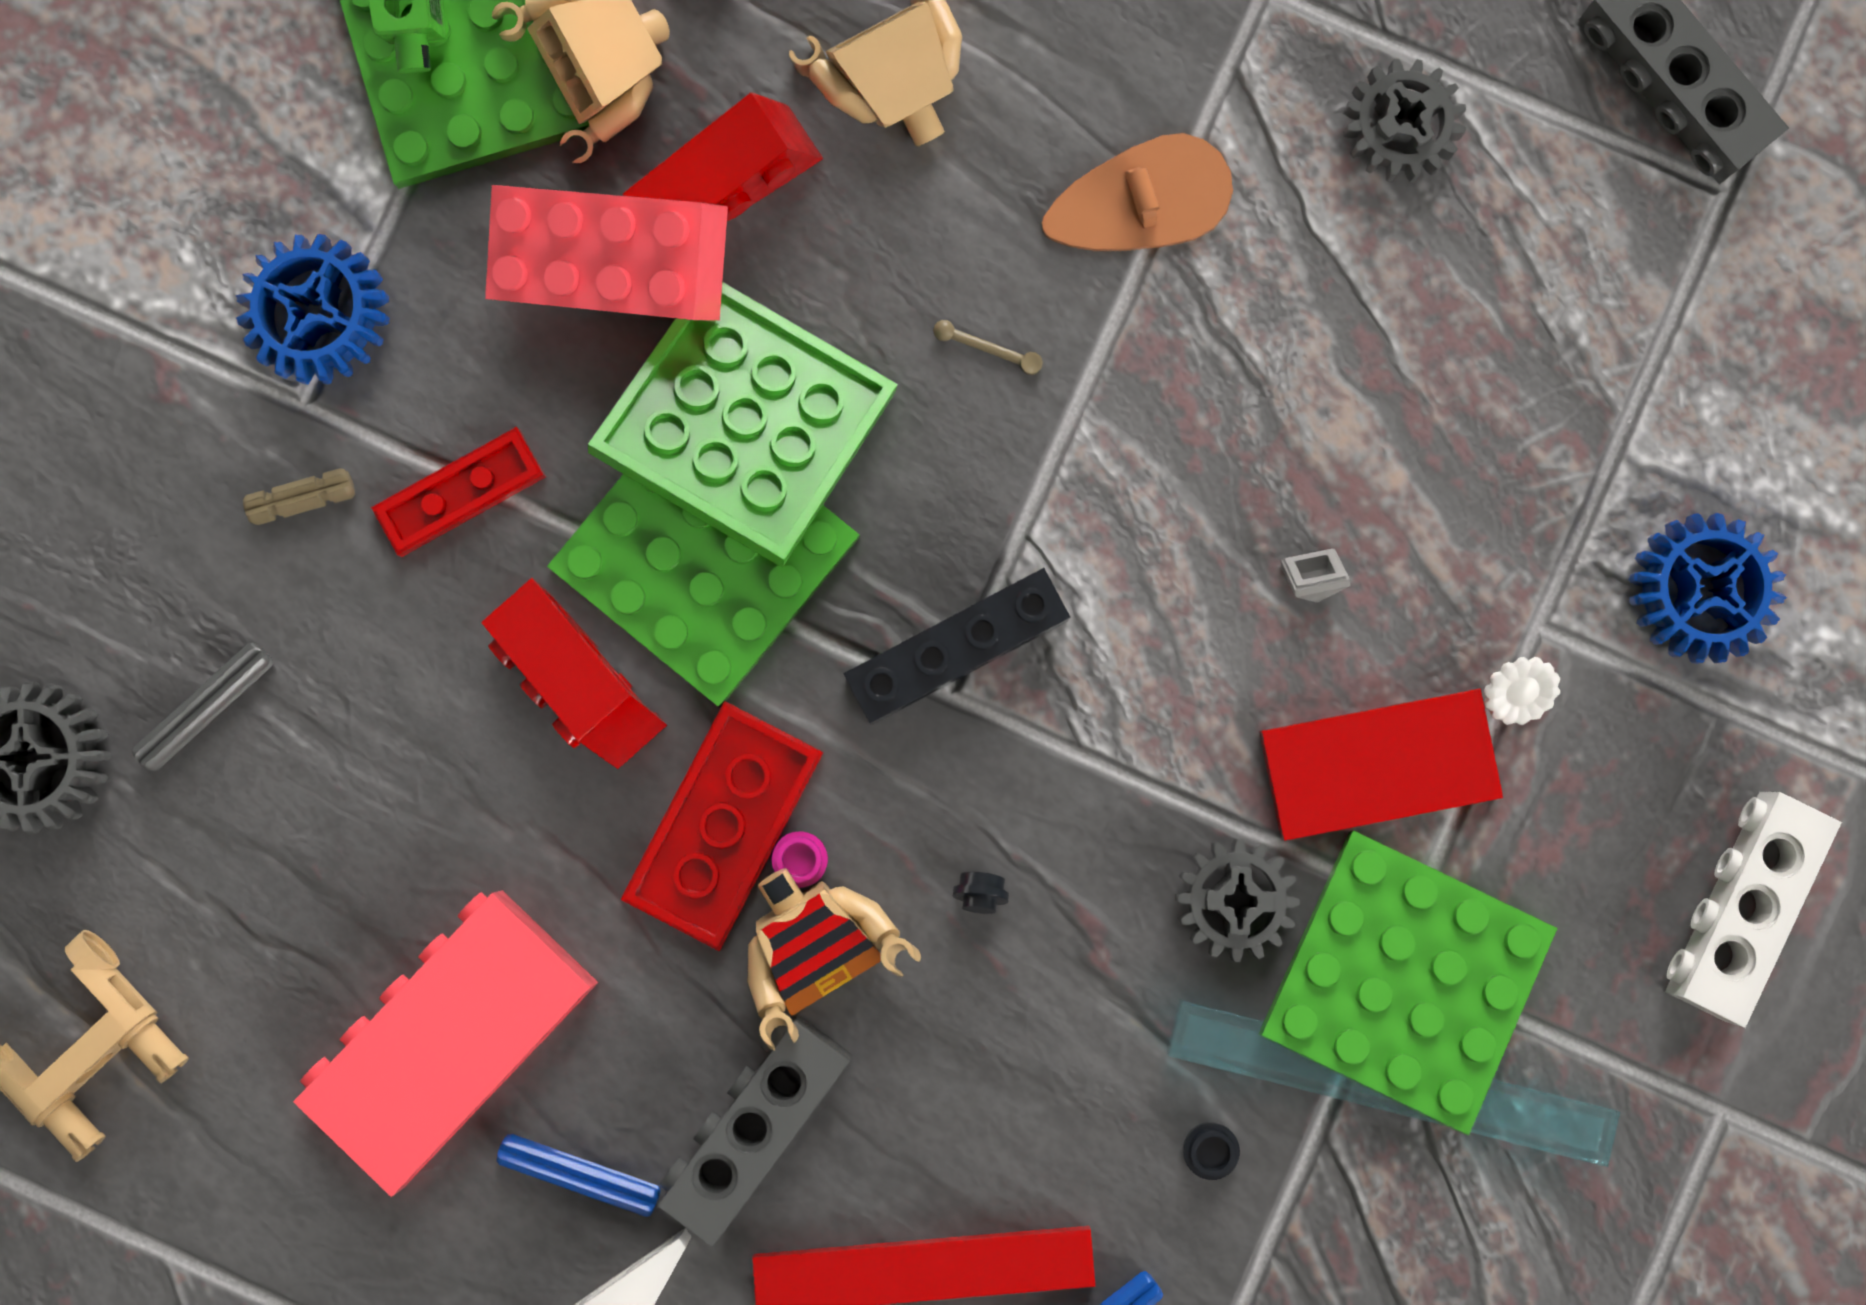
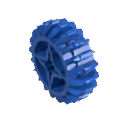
M295 234L292 251L279 241L274 242L273 251L276 258L272 261L263 255H255L257 265L263 269L258 276L252 273L242 274L243 281L253 288L251 293H241L235 296L240 305L250 309L236 317L239 326L251 330L243 338V341L250 349H259L256 360L265 367L275 364L274 373L284 379H287L294 373L296 380L305 385L311 382L314 374L322 383H332L334 367L345 377L352 376L353 367L350 360L354 357L364 364L370 363L371 357L363 348L367 342L374 346L383 345V338L375 333L373 328L374 326L390 324V318L385 313L375 309L387 304L389 296L383 290L375 289L380 285L383 278L377 270H367L370 260L362 252L352 255V247L343 240H339L332 246L331 240L323 234H317L311 246L307 238L303 235ZM311 270H319V272L312 271L307 281L299 286L287 285L300 274ZM343 276L346 277L353 295L351 318L340 312L338 300L342 292L338 286ZM298 301L307 306L309 304L313 306L321 305L322 309L330 314L332 318H328L320 313L318 315L313 313L306 315L305 310L294 302ZM277 302L283 304L288 313L287 323L284 327L288 334L284 342L280 339L275 326L274 314ZM336 332L341 334L335 341L325 347L306 351L308 346L314 347L319 338L326 333Z
M1699 513L1692 514L1686 517L1685 524L1678 520L1665 524L1666 536L1660 533L1652 534L1647 541L1653 552L1642 551L1637 553L1634 558L1640 566L1646 569V572L1633 573L1628 579L1630 583L1642 586L1643 591L1641 594L1631 596L1629 603L1632 606L1644 604L1647 611L1646 614L1639 616L1636 624L1640 627L1655 624L1657 627L1651 634L1650 642L1657 645L1670 639L1668 655L1680 657L1687 651L1689 661L1695 664L1703 663L1707 656L1715 664L1726 662L1729 652L1735 657L1748 654V641L1753 644L1763 643L1767 639V635L1761 625H1776L1780 620L1778 615L1769 608V605L1782 604L1787 598L1784 594L1773 591L1772 587L1773 583L1784 580L1786 576L1782 571L1770 572L1768 563L1773 562L1777 558L1778 553L1774 550L1761 553L1758 550L1763 542L1764 534L1756 532L1744 538L1746 521L1738 519L1726 526L1725 517L1720 513L1710 515L1706 522ZM1693 544L1707 545L1720 550L1726 556L1722 560L1708 565L1699 557L1692 559L1684 550ZM1740 574L1744 584L1743 600L1737 593L1736 588L1737 578ZM1669 575L1673 578L1678 588L1677 599L1673 605L1668 589ZM1714 577L1710 581L1713 589L1708 590L1713 592V597L1699 600L1703 596L1700 588L1705 587L1700 584V580ZM1705 611L1714 619L1722 618L1729 626L1717 634L1699 631L1686 622L1691 617L1699 616Z

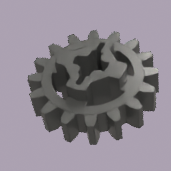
M1393 59L1388 67L1387 75L1378 66L1372 68L1367 76L1369 84L1362 81L1357 83L1352 91L1356 101H1349L1343 112V115L1355 120L1347 124L1343 131L1344 137L1358 139V143L1350 154L1353 158L1364 154L1370 158L1366 168L1369 174L1375 171L1379 165L1385 167L1386 181L1392 182L1399 171H1405L1409 183L1415 182L1421 175L1422 167L1432 176L1442 166L1440 158L1449 161L1458 150L1452 141L1460 140L1466 131L1465 126L1454 122L1464 114L1466 104H1452L1450 100L1459 87L1455 83L1443 88L1438 83L1443 73L1441 68L1434 70L1430 76L1423 74V62L1420 59L1415 61L1409 71H1404L1400 59ZM1374 100L1376 102L1374 109L1379 115L1377 124L1371 128L1369 112ZM1437 114L1439 131L1434 141L1433 136L1435 132L1430 124L1432 117ZM1397 116L1399 119H1405L1409 116L1413 121V125L1408 122L1399 125L1395 118ZM1389 149H1393V150H1397V151H1402L1403 154L1393 152V151H1391V150H1389Z
M1234 838L1231 852H1226L1220 842L1211 843L1212 858L1208 860L1206 857L1195 853L1192 858L1199 869L1195 874L1181 872L1179 875L1190 886L1188 892L1175 894L1176 901L1188 904L1189 911L1178 917V920L1182 925L1195 923L1197 928L1192 933L1190 940L1197 945L1209 938L1211 942L1208 954L1216 958L1221 954L1224 947L1229 948L1230 958L1234 962L1241 961L1243 949L1246 948L1249 949L1255 958H1263L1262 943L1267 940L1269 943L1280 947L1283 942L1276 932L1280 926L1294 928L1296 925L1291 918L1285 915L1287 908L1300 906V899L1287 896L1286 889L1297 882L1296 877L1292 875H1279L1278 871L1285 862L1281 856H1275L1268 861L1264 860L1266 854V845L1257 843L1250 853H1246L1243 839ZM1226 864L1224 877L1214 887L1203 888L1209 875L1220 866ZM1250 864L1258 868L1267 877L1272 890H1261L1251 879L1252 869H1250ZM1239 884L1240 891L1250 895L1249 905H1241L1239 914L1235 917L1234 908L1225 905L1224 898L1225 895L1234 894L1236 885ZM1201 909L1214 910L1223 919L1225 936L1216 932L1207 923ZM1262 912H1271L1266 923L1258 931L1250 934V924Z

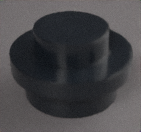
M961 873L959 885L953 887V898L963 901L962 909L973 913H996V906L1007 904L1009 900V893L1004 890L1005 878L991 873Z
M1205 1122L1195 1126L1187 1134L1183 1144V1157L1188 1168L1196 1176L1206 1180H1219L1228 1176L1237 1166L1240 1157V1147L1237 1138L1229 1128L1220 1123Z

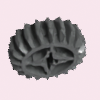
M25 682L22 684L21 690L16 686L9 685L0 688V739L5 730L18 719V724L12 725L11 738L6 745L0 748V768L5 770L10 776L12 791L18 792V798H16L5 788L0 780V828L2 830L16 831L20 826L25 834L39 833L42 826L46 827L47 830H58L63 826V816L68 820H77L83 816L79 802L93 804L99 799L90 785L91 783H105L109 779L104 772L97 771L96 769L98 762L109 761L112 755L108 751L97 750L96 743L103 741L109 734L105 729L89 728L99 714L92 709L79 711L83 700L79 695L68 694L63 697L62 687L48 684L42 690L40 684L36 682ZM46 716L62 731L68 748H61L54 742L51 726L46 725ZM33 752L51 755L49 760H37L36 763L27 764V761H13L14 756H27V753ZM67 766L65 776L60 785L53 793L46 797V791L51 790L52 777L56 771Z

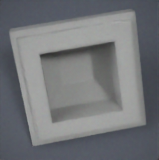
M1333 548L1281 560V567L1296 598L1318 603L1350 586V578L1336 550Z

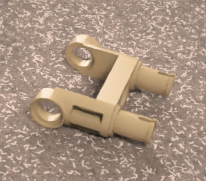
M83 930L65 946V953L74 965L70 970L108 1012L39 1077L7 1043L3 1046L0 1045V1090L31 1125H36L37 1127L45 1126L72 1155V1159L75 1162L80 1161L95 1149L93 1145H99L106 1136L72 1102L75 1099L74 1093L121 1049L129 1047L154 1074L159 1083L169 1079L178 1071L177 1066L182 1067L189 1060V1057L183 1054L156 1025L159 1019L156 1016L157 1011L117 969L120 962L116 953L103 939L89 930Z

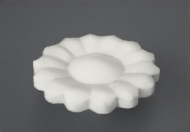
M1520 657L1514 663H1505L1499 672L1491 675V683L1484 689V693L1487 696L1484 704L1490 710V714L1494 719H1502L1506 725L1512 723L1524 725L1530 720L1540 719L1545 711L1553 708L1554 699L1560 694L1558 687L1560 677L1554 672V668L1550 663H1543L1538 657L1530 660Z

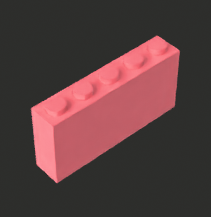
M503 890L491 893L488 897L482 892L476 895L457 916L464 923L449 938L443 933L437 936L418 957L424 965L410 979L404 974L398 977L379 997V1000L385 1006L371 1020L362 1016L342 1035L339 1041L346 1047L331 1062L326 1057H323L300 1080V1083L306 1089L293 1102L390 1197L402 1190L599 983Z

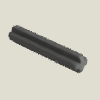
M248 643L133 748L132 754L134 758L148 771L159 770L272 666L273 660L270 655L257 643Z

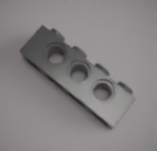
M1594 0L1580 16L1579 19L1585 25L1584 30L1590 42L1598 49L1608 52L1619 65L1620 74L1624 82L1632 90L1641 92L1655 108V115L1660 125L1669 133L1678 135L1691 151L1690 156L1694 165L1703 174L1712 176L1718 184H1721L1789 129L1781 117L1681 0ZM1633 25L1646 28L1652 36L1653 43L1641 41L1636 36ZM1669 67H1676L1682 70L1687 77L1688 85H1681L1675 82L1670 75ZM1705 108L1712 109L1721 116L1723 128L1715 127L1707 120Z
M800 1015L793 1021L798 1029L799 1037L797 1041L793 1042L787 1026H778L772 1031L771 1041L775 1046V1051L771 1050L765 1042L763 1043L761 1048L769 1053L759 1069L755 1072L749 1066L745 1067L727 1092L728 1095L735 1099L733 1104L723 1117H720L714 1111L711 1113L693 1138L694 1141L701 1145L689 1163L679 1157L659 1184L667 1193L658 1204V1207L712 1248L851 1060L852 1054ZM779 1066H789L795 1069L800 1076L801 1087L792 1094H782L776 1091L771 1084V1071ZM746 1112L760 1115L767 1126L766 1134L755 1140L745 1138L738 1131L737 1117ZM714 1158L725 1161L732 1170V1180L724 1185H715L709 1182L703 1173L704 1162Z

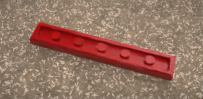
M1090 1226L757 1253L752 1257L756 1305H884L1096 1287Z

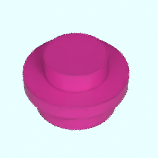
M804 831L792 832L782 837L772 853L774 872L787 868L798 888L816 883L823 876L828 865V854L823 842L815 835Z

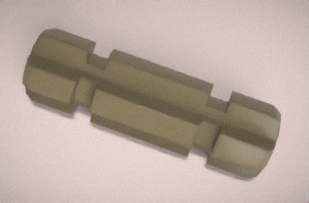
M339 468L323 473L321 479L311 476L273 487L271 493H265L262 490L248 494L243 498V506L249 522L261 525L275 521L276 515H283L285 518L327 505L328 500L338 503L351 499L355 496V489L349 472Z

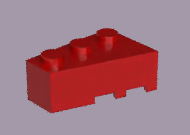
M750 92L622 195L728 206V221L741 215L750 206L824 158L789 105Z
M533 578L529 579L481 622L494 638L488 644L489 649L509 670L515 666L518 667L526 677L519 684L520 687L541 709L546 705L550 706L559 717L552 723V726L572 748L575 749L580 744H583L613 767L619 769L667 726L656 712H653L642 703L631 690L632 684L622 673L618 674L597 649L598 646L555 597Z

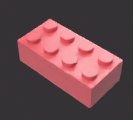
M492 185L485 299L688 320H720L728 206Z

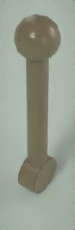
M939 320L934 325V336L940 341L952 339L1020 365L1023 373L1027 375H1035L1042 368V358L1035 352H1029L1025 355L959 331L948 320Z

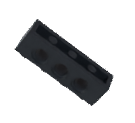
M1042 568L843 674L869 723L874 725L1065 624L1071 617L1045 568Z

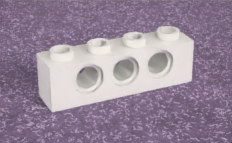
M1759 792L1757 798H1751L1740 814L1738 826L1742 830L1734 847L1728 848L1716 865L1714 876L1718 880L1709 899H1703L1693 913L1691 928L1694 931L1685 950L1680 949L1669 964L1667 979L1670 982L1665 992L1718 1019L1745 1028L1842 822L1781 792ZM1772 840L1779 848L1780 857L1776 866L1769 869L1763 861V850L1766 844ZM1750 891L1756 900V909L1749 919L1744 920L1739 912V900L1744 893ZM1727 942L1732 950V960L1727 968L1720 971L1715 964L1714 955L1718 946Z

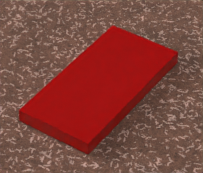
M1481 688L1259 731L1282 841L1503 798Z
M724 701L620 900L711 948L721 951L824 752Z

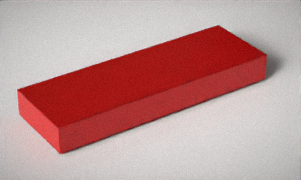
M515 427L372 506L371 509L397 556L404 557L546 478V475L521 430Z

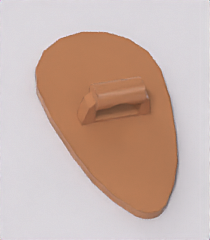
M1185 133L1162 135L1124 151L1072 183L1054 201L1044 215L1042 231L1052 241L1068 247L1091 251H1128L1161 248L1194 241L1213 231L1226 215L1233 194L1231 170L1221 152L1206 140Z

